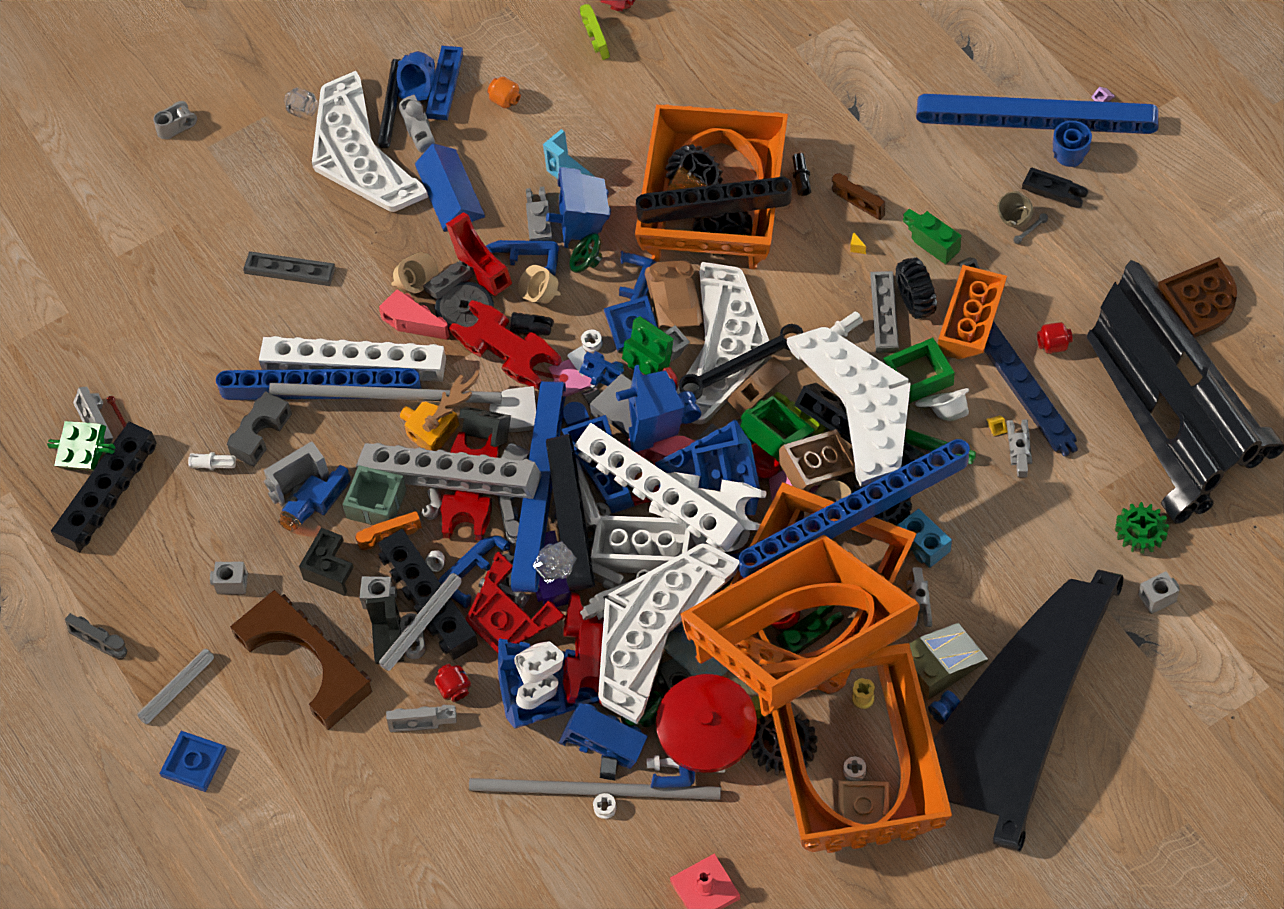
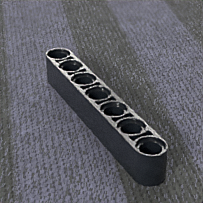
M775 177L645 193L636 199L637 218L642 223H655L784 207L792 201V183L786 177Z
M570 434L546 439V447L568 588L571 593L595 588L573 440Z

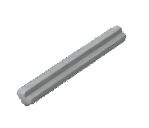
M203 649L137 714L138 718L143 723L148 724L214 660L213 654L208 649Z

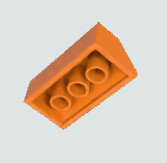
M962 265L938 338V346L944 356L963 359L984 352L1007 280L1006 275Z

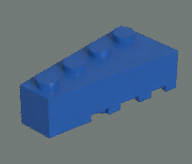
M606 415L561 429L563 435H571L574 445L590 423L614 438ZM574 446L576 458L611 513L634 507L629 486L627 485L624 488L614 480L616 476L612 473L608 475L602 473L596 468L598 464L594 461L588 463L578 456L580 451ZM606 448L600 450L599 456L605 453ZM621 461L618 462L616 468H619V467L622 466Z

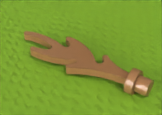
M476 370L474 376L463 385H461L463 375H460L454 382L449 397L446 396V392H442V399L437 411L433 416L429 415L422 425L425 431L430 432L432 429H436L439 425V419L453 413L450 407L458 406L472 396L471 391L465 394L462 393L476 382L479 377V370Z

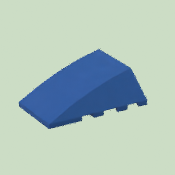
M736 420L655 462V466L665 473L678 472L700 476L698 488L720 491L722 480L747 483L760 489L751 442ZM758 497L751 498L746 503V515H756Z
M499 638L498 678L505 716L514 729L573 711L580 703L590 705L599 703L598 693L589 687L580 688L575 703H568L563 685V667L566 657L575 658V650L566 649V651H562L564 654L562 668L553 674L558 679L556 695L533 709L519 707L516 703L517 692L524 683L516 667L515 656L531 646L530 643L520 642L515 644L509 643L506 639Z

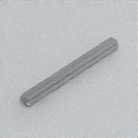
M454 573L449 575L380 659L379 663L382 668L390 671L461 585L462 581L458 575Z

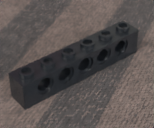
M818 383L803 386L794 406L829 430L837 429L841 438L852 444L847 411L842 400ZM904 441L901 467L925 454Z
M130 421L126 424L113 443L115 449H112L114 453H106L51 529V533L57 543L78 553L90 543L93 533L102 526L105 516L110 509L116 506L122 492L128 489L130 481L142 469L143 462L148 455L154 452L157 443L152 431Z
M401 529L378 542L380 552L377 554L383 565L388 564L391 568L389 572L396 583L400 582L403 588L401 589L408 601L413 600L415 603L413 607L418 614L439 589L441 583L405 531ZM406 558L404 561L398 562L399 559ZM411 576H418L415 579H409ZM425 593H430L427 597H421ZM451 598L439 610L443 612L435 615L426 626L432 636L437 635L439 638L438 644L445 655L449 653L453 660L479 646L476 634ZM448 629H455L451 633H446Z

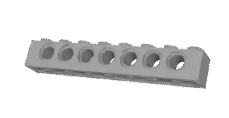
M365 443L356 464V468L360 465L402 475L405 484L528 499L534 498L542 476L536 463L528 459L521 461L512 460L508 457L494 458L487 455H469L464 452L449 453L444 450L413 449L401 445L386 446L381 443Z

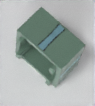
M359 465L343 502L346 518L370 525L396 518L407 491L403 476Z

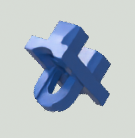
M587 351L579 373L592 378L590 384L596 387L599 383L609 386L620 374H623L624 365L617 361L610 363L604 360L603 354L597 351L594 353Z

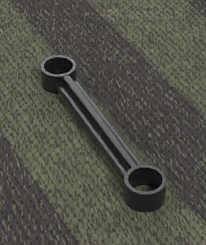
M787 324L781 329L780 336L700 376L695 374L683 376L679 381L680 393L686 391L683 389L686 384L694 383L699 388L693 391L696 400L699 399L704 388L784 348L790 350L784 336L789 333L802 334V328L796 324Z

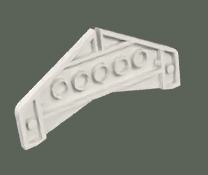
M354 71L324 84L320 90L312 166L315 172L390 212L401 210L428 198L427 191L422 183L416 178L409 176L374 145L371 139L362 83L358 73Z
M706 262L701 263L699 272L705 344L687 374L700 376L769 341L744 273L738 267ZM772 355L704 388L702 396L695 403L699 406L702 415L692 423H707L728 402L727 400L733 392L772 358ZM694 383L686 384L683 387L684 390L691 392L699 388Z
M821 327L787 338V345L791 353L798 360L802 359L834 391L846 408L855 462V474L860 486L871 484L901 468L910 392L909 379L829 328Z
M699 544L608 594L609 599L626 608L605 598L598 693L600 702L604 707L636 724L639 722L647 705L668 634L682 622L680 613L708 599L734 577L739 570V560L708 544Z

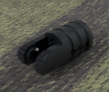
M513 312L510 331L520 334L532 332L540 336H549L554 319L534 314Z

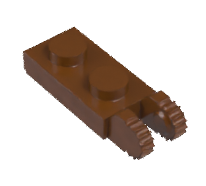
M840 173L833 175L832 191L837 196L878 220L885 216V201L880 196L873 195L862 186L848 181L846 175Z

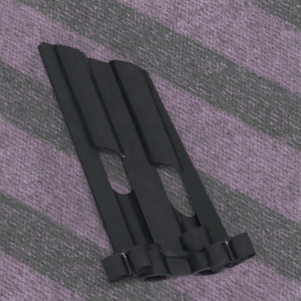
M1130 260L1125 266L1119 284L1117 285L1114 282L1100 307L1099 318L1094 328L1089 330L1087 339L1174 484L1175 488L1164 497L1161 505L1175 524H1180L1189 519L1192 513L1203 514L1213 506L1214 501L1210 497V493L1221 482L1227 470L1237 463L1240 466L1245 465L1246 468L1251 469L1258 466L1265 457L1274 459L1284 452V443L1271 427H1260L1140 263ZM1183 352L1186 353L1203 376L1193 386L1190 385L1177 367ZM1160 393L1180 419L1178 434L1173 439L1167 438L1151 415Z

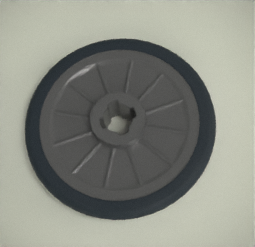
M462 281L440 299L436 300L435 314L437 318L440 316L447 322L448 330L452 323L470 327L478 321V318L469 310L468 304L470 301L475 300L494 307V301L491 294L483 286L474 282Z

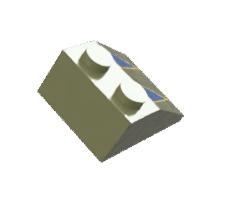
M959 623L921 636L910 643L921 692L928 700L988 662V658Z

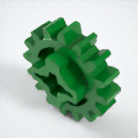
M1140 502L1137 508L1130 504L1129 511L1123 508L1121 515L1117 516L1115 532H1118L1117 540H1123V547L1130 545L1131 552H1134L1136 548L1140 549L1141 554H1144L1146 548L1150 552H1154V547L1161 548L1162 542L1167 539L1169 524H1165L1167 517H1160L1161 509L1153 511L1152 504H1149L1147 508L1144 507L1142 502Z

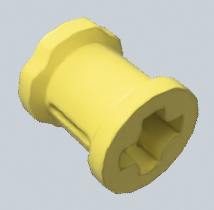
M860 678L854 682L852 701L860 709L869 708L874 703L875 686L871 680Z

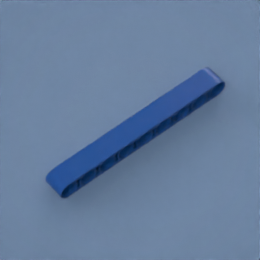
M411 368L226 370L216 376V384L220 395L226 400H257L265 391L269 393L270 383L313 385L322 383L320 385L422 389L419 373ZM274 395V396H277V397H279V398H281V399H370V398H346V397Z

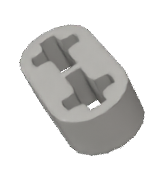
M409 613L402 617L400 622L401 634L417 614ZM424 630L415 640L417 644L416 650L412 651L411 645L405 652L408 658L418 659L424 655L426 649Z

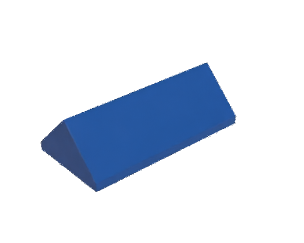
M432 143L416 161L415 167L443 231L448 230L446 223L463 212L469 215L471 222L485 218L483 209L456 149Z

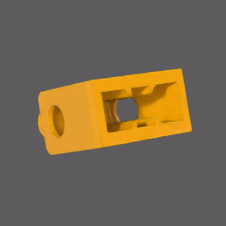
M425 401L416 410L405 406L400 413V418L406 421L404 425L406 434L413 442L426 450L437 451L442 448L458 428L459 421L457 413L452 411V414L438 420L439 425L436 429H432L430 432L425 431L422 427L425 419L429 415L433 416L439 407Z

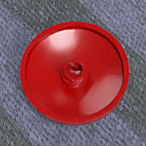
M700 674L678 682L666 693L657 711L656 728L662 748L675 763L691 771L711 773L722 771L735 765L747 754L755 740L757 717L750 696L739 684L720 675Z

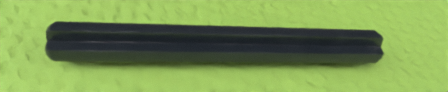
M394 58L391 62L378 138L380 148H389L399 94L397 68L399 66L398 61L402 59Z

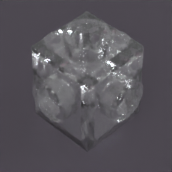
M560 541L554 545H546L540 551L532 566L549 583L555 579L567 577L573 570L572 566L576 561V557Z

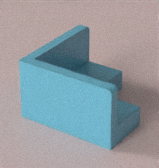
M562 129L543 144L546 170L556 179H558L560 167L579 169L581 174L595 177L568 155L566 134Z

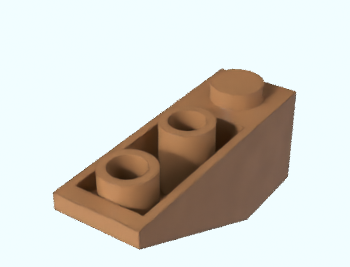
M773 356L736 389L727 401L742 415L748 408L752 409L790 371Z

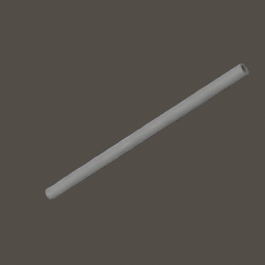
M270 383L269 393L274 395L441 401L442 392H446L447 397L450 396V390L288 383ZM471 391L472 396L466 401L467 403L501 404L502 392Z
M470 778L469 791L599 795L606 793L612 796L721 800V787L709 786L651 788V784Z

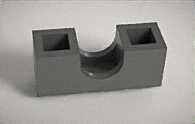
M265 391L255 401L250 413L243 417L237 431L230 435L227 442L230 454L234 455L236 459L255 467L267 450L263 437L257 435L258 432L264 428H273L280 432L292 415L289 403Z

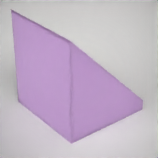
M1099 87L1091 98L1096 102H1108L1115 98V96L1107 88Z

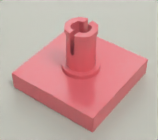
M715 853L670 877L671 884L687 909H723L740 900L739 892Z

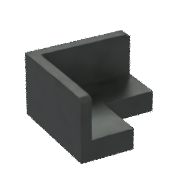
M472 407L460 409L459 418H464L462 432H465V435L488 439L490 434H492L490 446L493 447L507 443L511 415Z
M321 528L300 563L299 569L303 580L345 596L347 593L345 582L354 567L352 563L335 557L344 541L342 535Z
M394 596L365 600L372 623L375 664H380V659L401 635V617ZM404 654L398 662L404 661Z

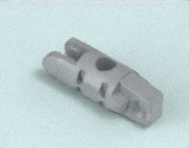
M1028 419L1022 420V433H1014L1015 426L1013 420H1007L1011 465H1016L1018 478L1027 477L1028 464H1032Z
M913 567L909 574L910 580L906 581L907 595L916 599L920 606L918 614L923 613L925 627H931L932 615L928 581L923 579L922 568Z

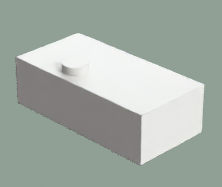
M601 516L600 523L596 526L591 559L593 562L614 572L638 573L642 569L650 572L695 547L693 534L687 530L689 527L687 524L682 522L679 525L670 518Z

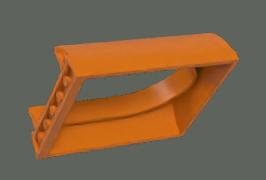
M656 104L642 194L671 190L672 186H668L670 179L665 177L668 173L665 170L668 164L667 160L677 149L679 150L682 146L692 144L695 147L702 146V149L715 144L724 143L738 150L749 160L755 169L758 180L780 177L788 114ZM776 208L755 210L751 236L665 229L666 221L642 223L637 218L635 237L643 251L647 250L656 262H660L663 249L749 256V269H755L757 264L762 259L765 260L769 254Z
M782 482L749 547L802 520L804 511L814 514L834 502ZM872 517L851 528V530L890 544L876 573L883 575L887 581L893 584L917 533ZM747 563L746 565L752 566L754 563ZM739 570L729 586L744 579ZM858 609L851 624L836 640L810 653L797 655L772 645L763 629L734 646L761 668L765 664L818 657L858 634L867 621L868 613L865 610ZM852 669L837 674L812 690L818 689L828 694L839 691L846 684Z
M823 534L680 614L686 636L689 641L693 640L696 646L697 655L695 657L697 661L702 664L714 657L759 694L761 714L767 716L910 633L916 624L920 606L916 599L905 594L898 586H894L887 581L883 575L876 573L866 563L861 562L851 552L846 551L836 541H832ZM841 605L859 608L868 613L867 621L858 634L778 680L734 646L774 622L797 611L812 607Z
M909 643L886 646L846 669L877 666L901 767L899 794L892 809L878 822L866 825L853 822L836 813L821 799L811 784L806 771L791 702L772 712L801 845L808 851L826 850L827 853H834L842 850V847L851 846L852 849H858L872 842H876L877 845H883L891 842V839L901 838L902 841L916 838V835L925 834L933 829L946 826L945 822L952 816ZM816 657L762 665V669L778 680Z

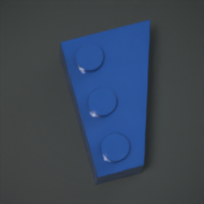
M580 703L570 716L558 743L565 746L567 742L580 746L579 751L587 753L590 749L602 754V756L617 758L619 765L631 769L637 762L648 736L635 726L629 727L620 723V720L615 716L604 715L598 712L594 706Z

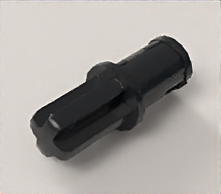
M794 154L792 156L795 170L793 178L796 181L797 194L806 196L812 191L809 182L810 171L806 167L804 154Z

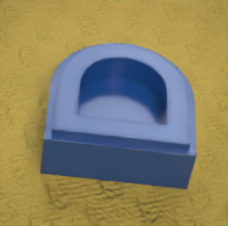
M570 402L563 409V417L567 427L590 420L585 406L580 402Z

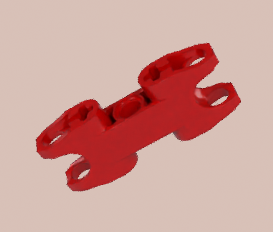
M471 300L468 304L469 310L478 318L477 323L470 327L452 323L449 327L450 333L468 351L478 357H481L486 350L492 352L506 361L501 367L506 375L520 384L529 387L534 386V389L539 390L542 380L532 371L534 366L543 362L559 366L562 362L561 356L544 339L532 332L525 339L520 338L505 328L509 320L503 313L492 306Z
M458 432L450 453L464 452L469 455H487L498 458V446H490L492 434H490L484 447L475 450L467 447L465 432ZM456 490L455 495L444 494L441 505L443 538L450 539L458 524L468 522L474 525L475 540H482L491 520L492 498L482 497L483 493Z
M571 593L564 619V636L575 638V658L566 657L563 667V685L568 703H575L579 689L583 687L592 688L599 693L604 618L599 620L595 616L584 620L580 613L584 608L581 605L578 593Z

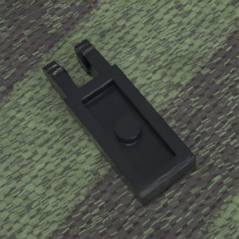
M1033 167L1030 168L1022 184V189L1062 203L1065 202L1068 206L1075 208L1082 207L1083 200L1080 197L1085 198L1088 194L1087 188L1073 183L1071 180Z

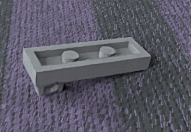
M79 387L73 402L79 416L85 423L105 425L104 444H111L113 436L99 411L103 406L99 393H90L88 387Z

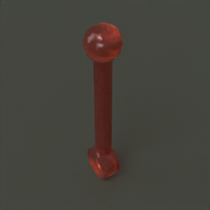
M531 369L535 374L552 379L558 378L561 382H566L568 380V376L566 374H561L559 376Z
M107 397V403L113 407L124 428L127 423L115 403V397Z

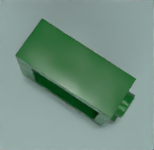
M934 338L883 358L884 364L897 371L896 368L926 356L937 375L910 386L908 404L954 385L955 372Z
M774 396L765 401H759L754 408H748L741 416L742 422L740 427L745 435L778 462L779 449L783 445L812 437L815 431L813 427ZM766 418L786 434L788 438L784 440L761 420Z

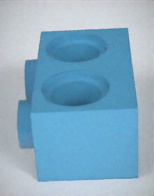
M919 508L897 525L909 531H918L910 550L920 563H925L929 568L951 552L952 539ZM927 546H934L935 549H928V548H926V547H927Z

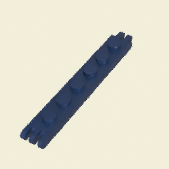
M993 321L984 352L1055 452L1060 450L1064 457L1070 455L1068 448L1072 453L1078 451L1075 444L1077 442L1076 436Z

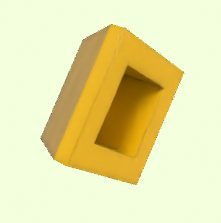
M853 233L850 252L866 254L865 244Z
M998 415L986 419L993 436L1008 432L1005 418Z

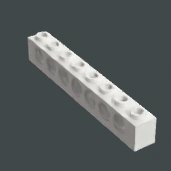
M273 336L263 337L259 363L262 370L411 368L419 373L420 381L443 382L446 355L444 346L436 344L372 343L369 341H332L321 338L312 340L300 337L293 339Z
M590 423L574 446L580 451L579 457L588 463L591 461L597 463L596 468L605 475L612 473L616 476L614 480L624 488L627 485L634 488L632 493L642 500L645 497L652 501L650 505L661 513L664 509L668 511L670 519L679 525L682 522L689 526L687 530L698 538L700 535L706 537L708 545L716 549L721 547L727 552L743 531L744 527L737 520L594 424ZM606 448L605 453L599 456L600 450ZM624 460V464L616 468L618 462ZM642 472L641 478L638 480H634L635 476L638 473ZM661 484L660 489L653 493V488ZM675 497H679V501L671 505V501ZM698 509L697 514L689 518L691 511ZM712 522H717L714 529L708 530V526Z

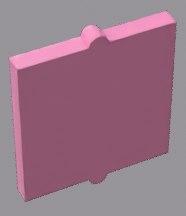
M570 359L561 362L559 366L548 367L554 379L553 382H565L566 392L563 391V397L583 391L592 385L590 384L592 378L585 375L581 376Z

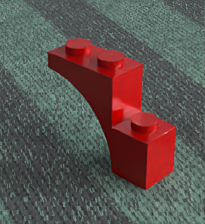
M463 212L446 223L457 258L474 269L479 285L483 286L494 296L512 285L507 266L502 264L487 249L475 231L468 214Z

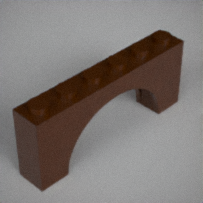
M273 590L231 625L230 628L234 638L249 652L268 643L289 642L307 649L319 660L323 669L322 683L317 695L309 703L312 715L329 730L373 692L370 685L371 679L363 670L359 672L355 668V663L348 655H341L338 652L340 650L331 639L327 641L323 637V632L316 624L310 625L307 622V616L300 609L296 611L292 607V602L285 594L280 595Z

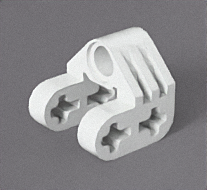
M550 641L534 644L515 656V664L524 683L518 689L516 703L523 709L536 708L556 695L558 679L553 674L562 668L564 654Z

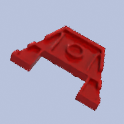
M501 552L495 554L491 569L487 571L484 584L480 592L477 593L465 619L497 653L499 638L506 639L509 643L519 644L566 617L551 601H547L536 615L531 618L499 587L512 572L513 564Z

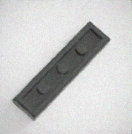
M249 251L243 271L244 274L330 286L336 267L334 263Z

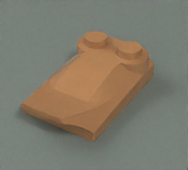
M657 262L645 270V278L659 329L671 328L675 325L677 328L696 327L704 323L693 280L694 269L689 262Z
M837 429L785 444L779 449V463L792 486L804 491H809L813 486L855 473L854 458Z

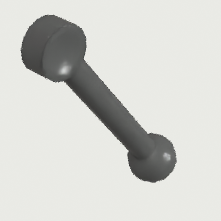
M1040 214L1039 220L1020 236L1014 237V243L1020 244L1022 239L1038 225L1046 223L1048 215Z

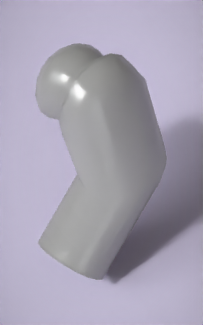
M434 487L427 491L431 503L422 509L423 516L428 520L437 518L441 512L442 497L439 489Z

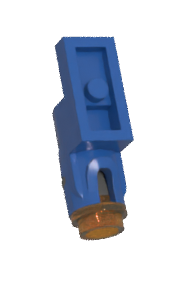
M339 465L335 471L330 473L327 482L312 475L303 485L294 486L280 513L279 524L286 530L294 532L295 529L300 528L314 511L325 515L350 483L351 478L348 469Z

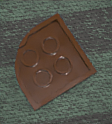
M1220 257L1158 282L1159 290L1194 338L1223 325L1230 318L1235 308L1237 299L1236 283Z

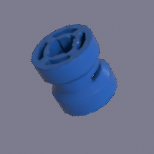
M691 391L679 393V397L683 398L686 406L682 416V423L689 424L695 422L701 417L702 413L699 406L695 404L696 398L694 393Z
M947 690L941 695L939 701H934L928 706V710L938 723L944 725L961 701L953 692Z

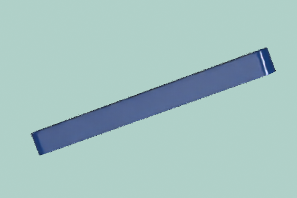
M922 94L917 99L916 118L919 122L928 124L1056 129L1059 124L1065 121H1079L1085 124L1090 131L1151 134L1159 128V109L1153 104Z
M541 381L529 460L536 463L542 476L534 498H523L511 574L512 592L538 591L553 488L546 439L560 436L566 397H563V391L566 392L565 382Z
M962 439L953 440L743 550L739 555V572L741 576L746 578L823 534L832 539L967 467L969 461V444ZM747 563H754V565H752V566H748V565H746V564H747Z

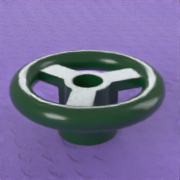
M588 234L576 245L569 262L572 272L580 273L588 267L594 268L599 264L602 259V253L599 252L601 238L598 234ZM580 261L584 262V263H582L581 265L576 266V264H577L578 262H580Z
M659 691L650 692L648 698L650 701L647 702L644 714L637 724L621 716V722L629 727L640 723L643 727L651 726L656 722L657 710L663 699V694Z

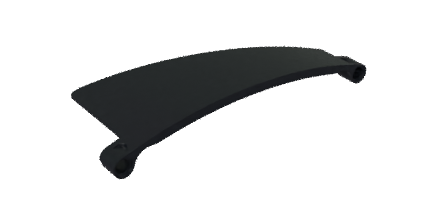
M1098 569L1090 583L1076 579H1069L1032 615L995 657L933 739L949 803L999 816L993 837V844L1017 852H1020L1023 848L1026 838L1025 830L1028 812L1033 802L1057 726L1079 669L1107 610L1110 599L1113 595L1119 596L1124 581L1122 574Z

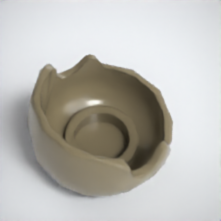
M1019 191L1006 193L997 204L1001 220L1013 228L1024 226L1031 220L1034 213L1030 199Z

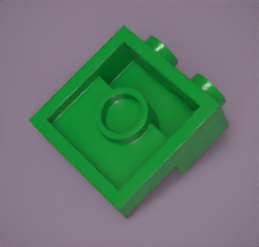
M639 316L633 320L631 338L624 342L622 359L628 363L627 365L630 369L634 370L635 366L639 365L640 371L645 375L661 372L664 368L670 366L674 339Z

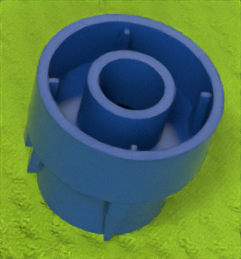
M1065 121L1059 124L1054 130L1052 150L1054 158L1060 164L1067 167L1075 168L1081 164L1091 147L1092 133L1090 129L1079 121Z

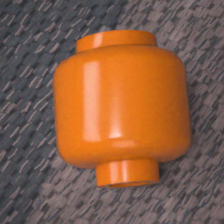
M504 76L498 79L494 78L487 90L490 101L504 109L512 105L515 106L521 97L519 85Z

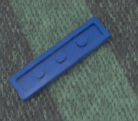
M441 46L426 109L427 119L448 120L463 57V47Z

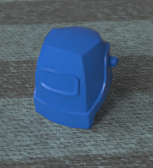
M416 51L405 55L401 61H398V96L404 99L415 95L417 101L427 100L430 95L435 75V62L427 54Z

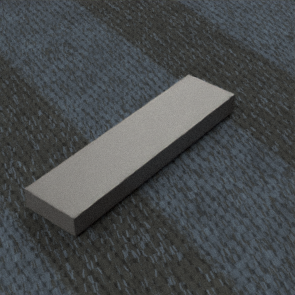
M893 271L870 272L876 353L899 352Z

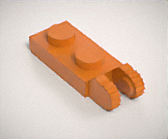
M414 511L372 525L362 531L360 530L356 534L355 539L359 549L361 548V550L365 551L374 548L376 543L401 529L407 535L416 533L418 529H421L422 525L418 513Z

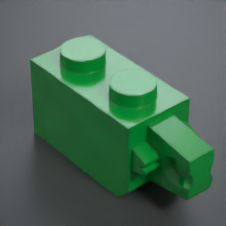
M908 209L903 214V222L908 225V229L912 232L911 238L914 243L946 265L960 252L962 235L928 211L920 215L911 209Z

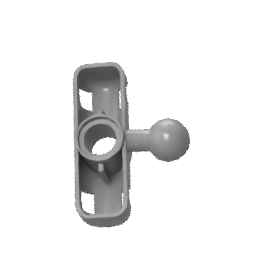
M411 95L401 100L399 109L410 138L412 137L417 150L424 153L432 143L435 144V140L430 131L431 128L425 112H422V104L417 101L415 95Z

